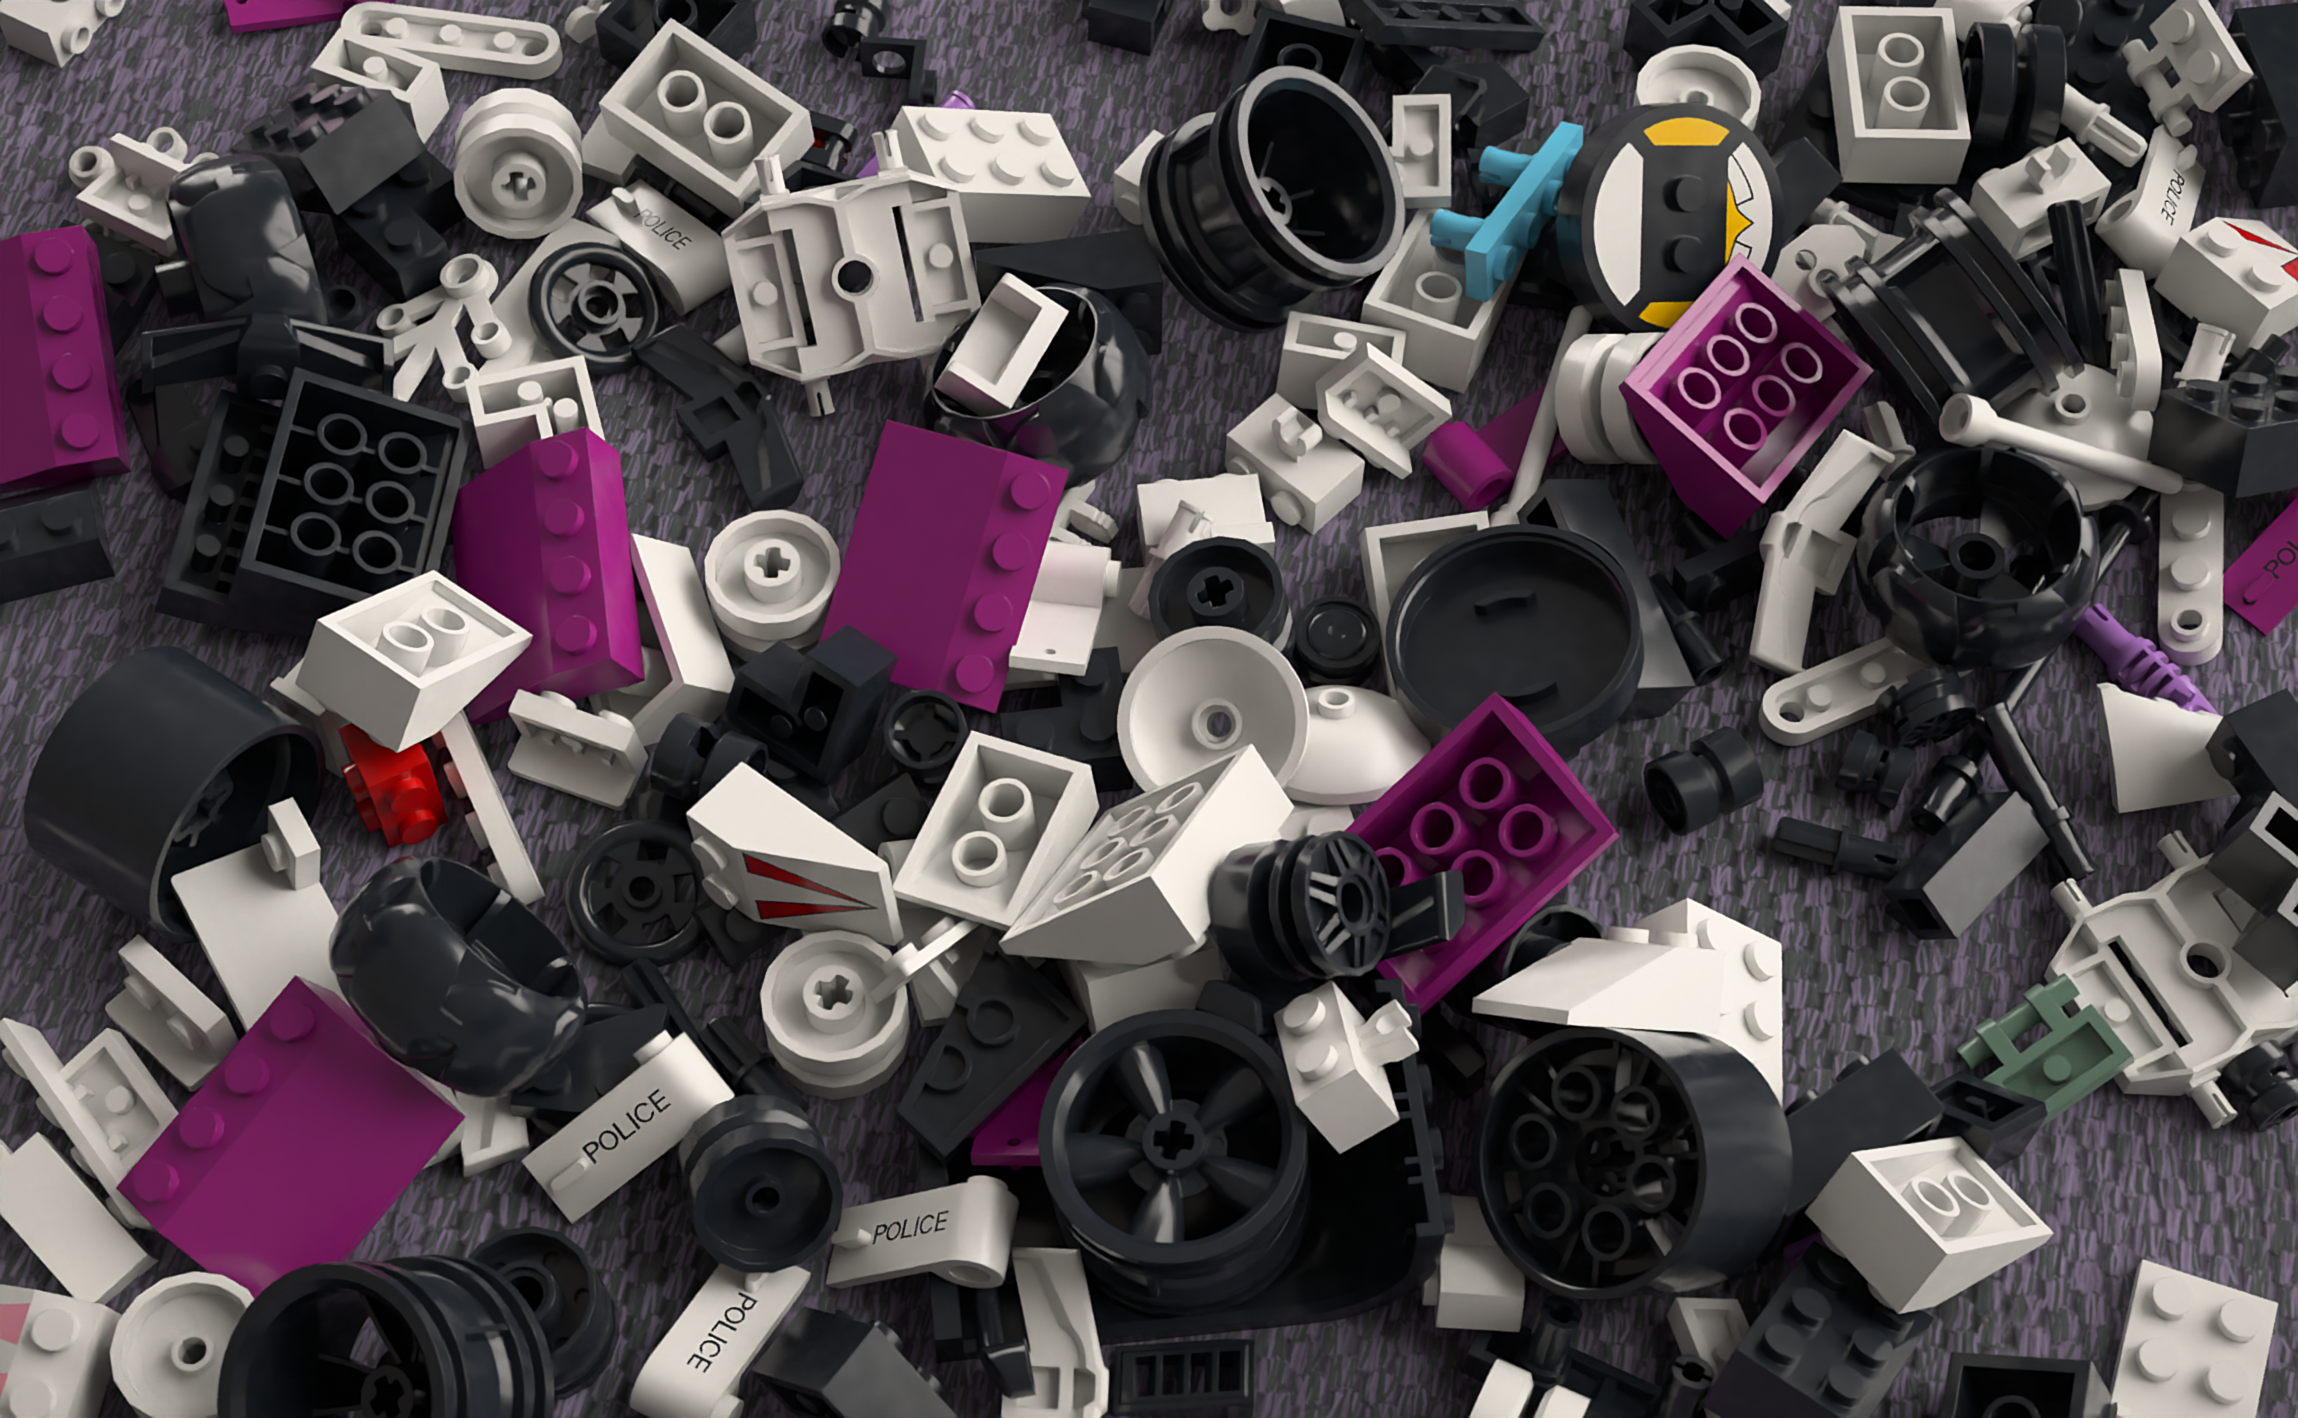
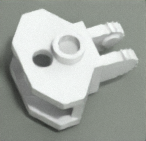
M1814 224L1781 249L1771 280L1856 354L1850 339L1831 317L1836 313V310L1825 295L1820 285V280L1828 274H1833L1839 281L1846 277L1848 272L1844 263L1854 255L1863 259L1866 243L1851 225Z

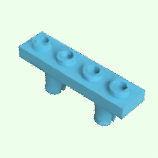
M1561 121L1539 152H1536L1533 156L1504 151L1493 146L1485 148L1479 163V171H1482L1479 175L1480 182L1510 187V190L1491 215L1485 219L1455 214L1445 209L1436 211L1430 225V234L1432 235L1430 243L1435 247L1442 246L1465 253L1466 297L1488 302L1502 282H1507L1511 279L1517 262L1528 248L1532 249L1536 245L1542 228L1551 216H1557L1560 188L1573 159L1583 145V126Z

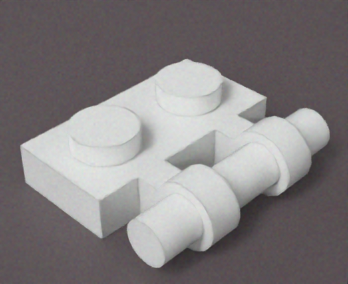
M2176 0L2149 26L2158 41V44L2151 51H2148L2140 39L2130 41L2122 49V53L2129 63L2126 69L2129 77L2135 86H2142L2151 100L2149 103L2150 112L2156 122L2166 125L2173 137L2182 136L2191 129L2192 122L2186 111L2195 103L2199 109L2213 113L2254 75L2208 0ZM2171 67H2174L2181 79L2173 88L2169 86L2163 76Z

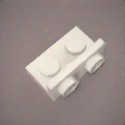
M138 934L118 951L130 975L123 980L126 988L106 1005L105 1010L108 1016L184 1088L194 1092L205 1083L238 1044L239 1040L227 1015Z

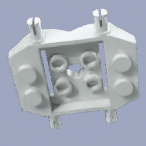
M897 129L885 130L890 152L888 155L883 133L877 132L871 135L874 140L879 164L878 175L790 193L789 189H785L779 154L768 155L772 179H769L764 156L753 159L762 192L759 195L760 200L721 232L750 363L798 380L801 384H804L811 417L821 416L817 398L818 392H820L825 415L835 411L827 380L830 378V375L847 372L871 363L917 357V359H920L924 376L930 359L939 352L946 339L953 332L954 327L982 306L957 185L908 170V166L902 162ZM899 206L923 319L921 322H916L892 210V207ZM792 229L817 343L808 346L783 230ZM853 260L865 263L871 270L869 285L858 293L847 292L838 284L840 268L845 263Z
M2176 830L2173 834L2170 833L2163 837L2157 844V847L2161 849L2175 871L2146 891L2122 894L2092 908L2073 878L2067 879L2066 883L2064 881L2052 889L2050 895L2056 900L2070 920L2072 930L2049 964L2044 977L2050 983L2065 973L2080 993L2064 1005L2071 1017L2092 1004L2133 1054L2134 1063L2113 1077L2124 1094L2181 1096L2186 1093L2188 1097H2192L2211 1123V1127L2217 1129L2221 1124L2224 1126L2238 1114L2215 1083L2220 1077L2223 1068L2243 1052L2264 1041L2277 1040L2282 1048L2293 1042L2298 1045V981L2286 991H2282L2231 949L2256 909L2205 868L2213 853L2199 859L2183 837L2182 832ZM2114 941L2119 944L2130 960L2134 973L2147 984L2167 1013L2169 1023L2182 1034L2188 1043L2181 1048L2178 1046L2108 944ZM2200 955L2209 958L2216 965L2218 976L2208 978L2196 974L2189 967L2187 956Z

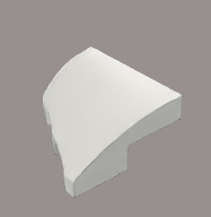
M2108 682L2096 684L2100 735L2108 747L2112 805L2118 813L2239 795L2229 780L2222 778L2216 772L2212 765L2210 754L2205 748L2222 720V716L2202 710L2197 712L2178 708L2172 701L2155 696L2151 700L2120 691L2116 685Z

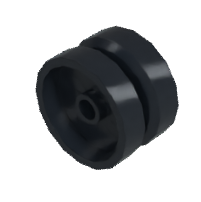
M1974 21L1968 31L1960 63L1971 136L1968 148L1996 149L2006 134L2012 147L2017 150L2032 151L2040 146L2047 148L2053 145L2060 125L2066 86V47L2061 27L2056 25L2025 24L2015 38L2009 24Z
M1224 536L1193 541L1171 554L1154 574L1148 594L1151 621L1159 643L1174 634L1196 627H1231L1261 638L1277 649L1288 662L1291 661L1297 639L1289 599L1287 598L1281 569L1266 550L1246 539Z
M742 1095L716 1104L692 1124L679 1146L675 1175L700 1244L718 1263L743 1273H775L804 1262L824 1246L840 1220L844 1192L837 1168L830 1153L825 1148L817 1126L799 1106L774 1095Z

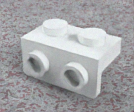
M117 133L109 140L114 165L75 197L80 215L170 257L177 251L165 202L167 186L176 174L192 165L184 164L162 154L149 144L139 143Z
M1367 341L1315 382L1318 405L1317 417L1322 428L1335 439L1342 438L1361 451L1373 466L1377 468L1384 467L1400 479H1404L1412 473L1409 450L1452 417L1450 400Z
M518 689L508 710L521 733V737L508 762L510 771L517 776L617 811L624 810L626 807L625 799L630 798L648 759V755L634 729V725L626 718L613 712L602 710L595 716L576 709V704L570 699L552 691L544 690L540 696Z

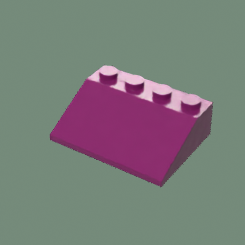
M83 225L25 233L0 241V494L68 483L93 476L99 478L131 472L130 455L97 245Z
M1739 252L1618 388L1681 501L1727 540L1764 504L1874 370Z
M886 420L818 645L848 624L899 656L890 680L891 683L914 690L931 689L943 692L957 703L993 714L996 713L1010 668L1009 655L1012 646L1017 645L1069 470L1009 451Z
M585 426L530 442L458 489L451 516L457 586L533 635L530 645L468 703L470 723L478 725L510 718L508 710L518 689L540 696L544 690L552 691L573 701L645 681L620 453Z
M1496 692L1489 696L1344 830L1345 832L1357 834L1373 849L1385 871L1389 889L1445 871L1460 870L1463 875L1465 923L1451 940L1378 962L1375 967L1385 979L1402 978L1406 1003L1417 1002L1421 1017L1620 836L1562 758L1525 715Z
M295 975L118 1184L116 1189L158 1232L208 1272L224 1275L248 1289L255 1299L272 1282L295 1269L316 1263L346 1261L466 1116L415 1068L407 1067L388 1055L380 1047L373 1033L356 1015L354 1010L334 991Z

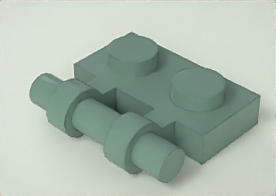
M2065 973L2044 987L2039 983L2022 994L2024 999L2022 1003L1995 1022L1992 1018H1987L1973 1028L1975 1036L1956 1048L1957 1053L1970 1070H1973L1991 1056L1998 1061L2002 1067L1983 1080L2045 1102L2048 1115L2039 1129L2134 1063L2133 1054L2092 1004L2070 1019L2063 1012L2061 1007L2080 994L2077 987ZM2040 1022L2047 1027L2050 1033L2021 1053L2011 1043Z

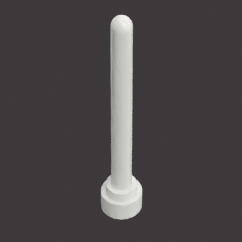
M1582 305L1574 307L1569 314L1508 503L1502 505L1499 511L1494 512L1490 516V527L1520 524L1517 512L1538 489L1558 427L1555 414V385L1560 363L1570 345L1584 334H1588L1593 316Z
M1965 393L1953 395L1944 405L1939 419L1941 436L1946 441L1966 447H1974L1978 444L1993 441L2165 494H2175L2180 491L2183 485L2181 475L2170 469L1997 417L1996 412L1986 400Z

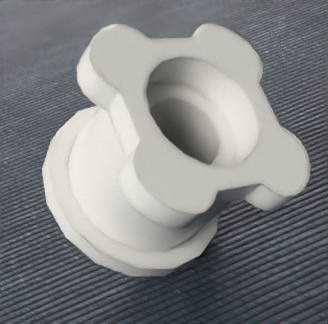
M1201 0L1202 21L1211 31L1235 29L1240 35H1248L1252 32L1256 22L1253 13L1257 0H1238L1237 7L1230 13L1222 12L1220 8L1221 0Z

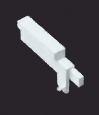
M572 217L558 230L550 232L491 304L495 317L503 322L512 337V344L503 355L488 359L478 371L480 376L556 361L557 359L545 351L546 349L537 338L528 316V288L535 270L550 254L574 243L598 242L623 250L620 236ZM590 265L588 278L590 280H603L610 270ZM560 277L552 290V295L567 302L575 285ZM565 318L558 324L561 331L570 321L569 318Z
M36 1132L14 1153L0 1139V1214L74 1298L105 1305L137 1276H141L158 1262L157 1258L133 1231L121 1224L112 1215L106 1205V1201L49 1138Z

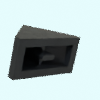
M1960 1071L1929 1087L1947 1109L1932 1139L1938 1140L1960 1136L1993 1171L2023 1153L2048 1115L2045 1102Z

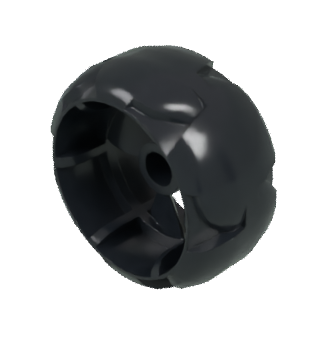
M233 154L194 164L172 178L167 186L165 202L180 260L154 266L162 298L170 319L197 313L199 323L247 317L252 313L286 314L290 318L329 325L319 280L298 211L281 170L271 159L257 154ZM237 374L223 376L227 382L237 385Z
M1045 283L1043 287H1036L1034 289L1069 312L1014 402V410L1007 411L1005 414L980 417L934 387L982 306L954 327L953 332L946 339L939 352L930 359L921 384L920 404L926 430L1009 451L1069 470L1063 491L1074 487L1084 486L1096 479L1127 452L1134 440L1140 420L1147 418L1153 400V381L1146 351L1132 325L1121 315L1116 306L1098 292L1086 287L1067 283Z
M1953 442L1934 446L1911 456L1890 474L1887 482L1874 492L1867 504L1854 552L1855 575L1862 602L1868 612L1880 618L1886 637L1902 651L1930 666L1937 665L1939 669L1943 670V667L1949 664L1960 673L1979 667L1993 666L1995 674L2007 673L2032 665L2055 650L2072 634L2076 624L2086 612L2097 583L2101 564L2100 543L2095 519L2092 516L2085 517L2079 491L2063 473L2041 458L2015 447L2001 450L1987 448L1981 444L1974 447H1966ZM1961 517V520L1973 521L1974 518L1979 519V533H1966L1957 537L1951 543L1949 551L1909 534L1913 526L1937 518ZM2024 540L2033 547L2032 554L2037 562L2040 564L2047 563L2050 572L2043 590L2035 594L2016 580L2001 573L2005 564L2004 549L2010 548ZM1943 567L1939 583H1936L1924 574V572Z
M414 855L399 857L375 872L341 911L329 939V964L336 974L339 987L356 1015L373 1033L380 1047L399 1063L415 1068L436 1082L473 1097L482 1099L505 1097L513 1093L523 1092L540 1082L575 1043L587 1018V988L571 955L551 929L524 903L490 878L466 865L441 856L425 857L421 860Z

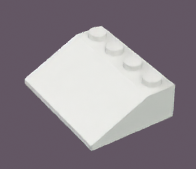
M1251 743L1106 810L1001 939L999 945L1006 954L1135 965H1146L1169 954L1174 960L1182 959L1200 948L1208 939L1205 930L1212 922V890L1218 868L1230 851L1246 844L1280 839L1281 833L1278 829L1294 806Z

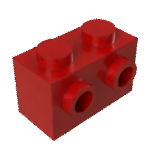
M352 722L338 728L350 762L342 766L341 770L354 796V799H352L368 834L380 829L389 848H392L403 842L406 844H416L425 841L436 832L438 826L449 822L429 759L420 742L396 753L392 749L374 742L367 732Z

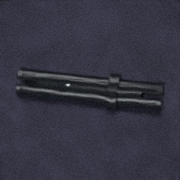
M2002 702L1980 712L1983 717H1980V715L1974 716L1969 722L1983 742L2008 790L2017 791L2020 797L2030 804L2036 814L2037 822L2050 841L2042 850L2056 874L2059 884L2063 881L2066 883L2067 879L2072 878L2079 882L2087 878L2086 874L2092 875L2096 873L2099 867L2094 863L2071 822L2075 818L2069 805L2062 806L2019 730L2007 703Z

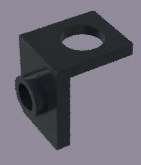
M861 36L860 55L863 77L909 79L908 106L925 107V104L936 103L938 75L937 70H929L927 40ZM879 52H894L900 55L905 63L895 68L884 67L874 60V56Z

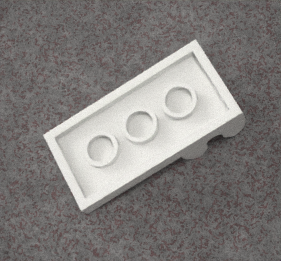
M2143 1259L2137 1267L2109 1391L2112 1397L2109 1418H2255L2278 1303Z

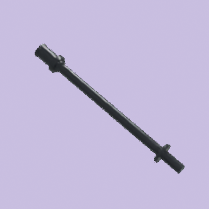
M2138 486L2128 496L2126 501L2112 500L2107 507L2102 508L2100 511L2099 519L2106 531L2099 540L2101 564L2093 594L2127 543L2140 544L2152 534L2153 524L2146 513L2160 492ZM2058 647L2032 665L2012 671L1989 708L2006 702L2011 715L2014 716ZM1975 729L1957 755H1945L1937 761L1932 769L1933 781L1919 802L1910 811L1912 822L1917 828L1929 835L1935 836L1959 811L1965 800L1970 799L1974 794H1978L1983 786V777L1979 767L1989 753Z

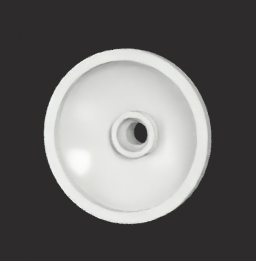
M2084 363L2085 371L2074 379L2066 376L2063 372L2057 375L2059 390L2051 396L2046 397L2036 388H2029L1996 413L1997 417L2152 464V461L2147 460L2153 427V419L2150 412L2128 410L2126 398L2117 397L2116 395L2117 377ZM1988 441L1983 445L1987 448L2001 450L2010 448L1993 441ZM2033 454L2058 469L2072 482L2079 491L2084 512L2105 508L2112 500H2122L2138 487V485Z
M1203 626L1184 630L1166 638L1153 647L1139 661L1127 679L1122 691L1117 715V731L1124 761L1133 778L1145 792L1251 743L1283 790L1294 777L1304 757L1309 738L1310 715L1302 683L1288 660L1277 649L1261 638L1239 629L1223 626ZM1225 713L1231 719V730L1227 735L1217 737L1212 732L1211 723L1215 716Z
M1325 685L1304 689L1310 715L1308 744L1297 772L1283 791L1288 798L1323 805H1351L1376 801L1431 751V740L1422 734L1411 722L1400 702L1387 695L1346 685Z

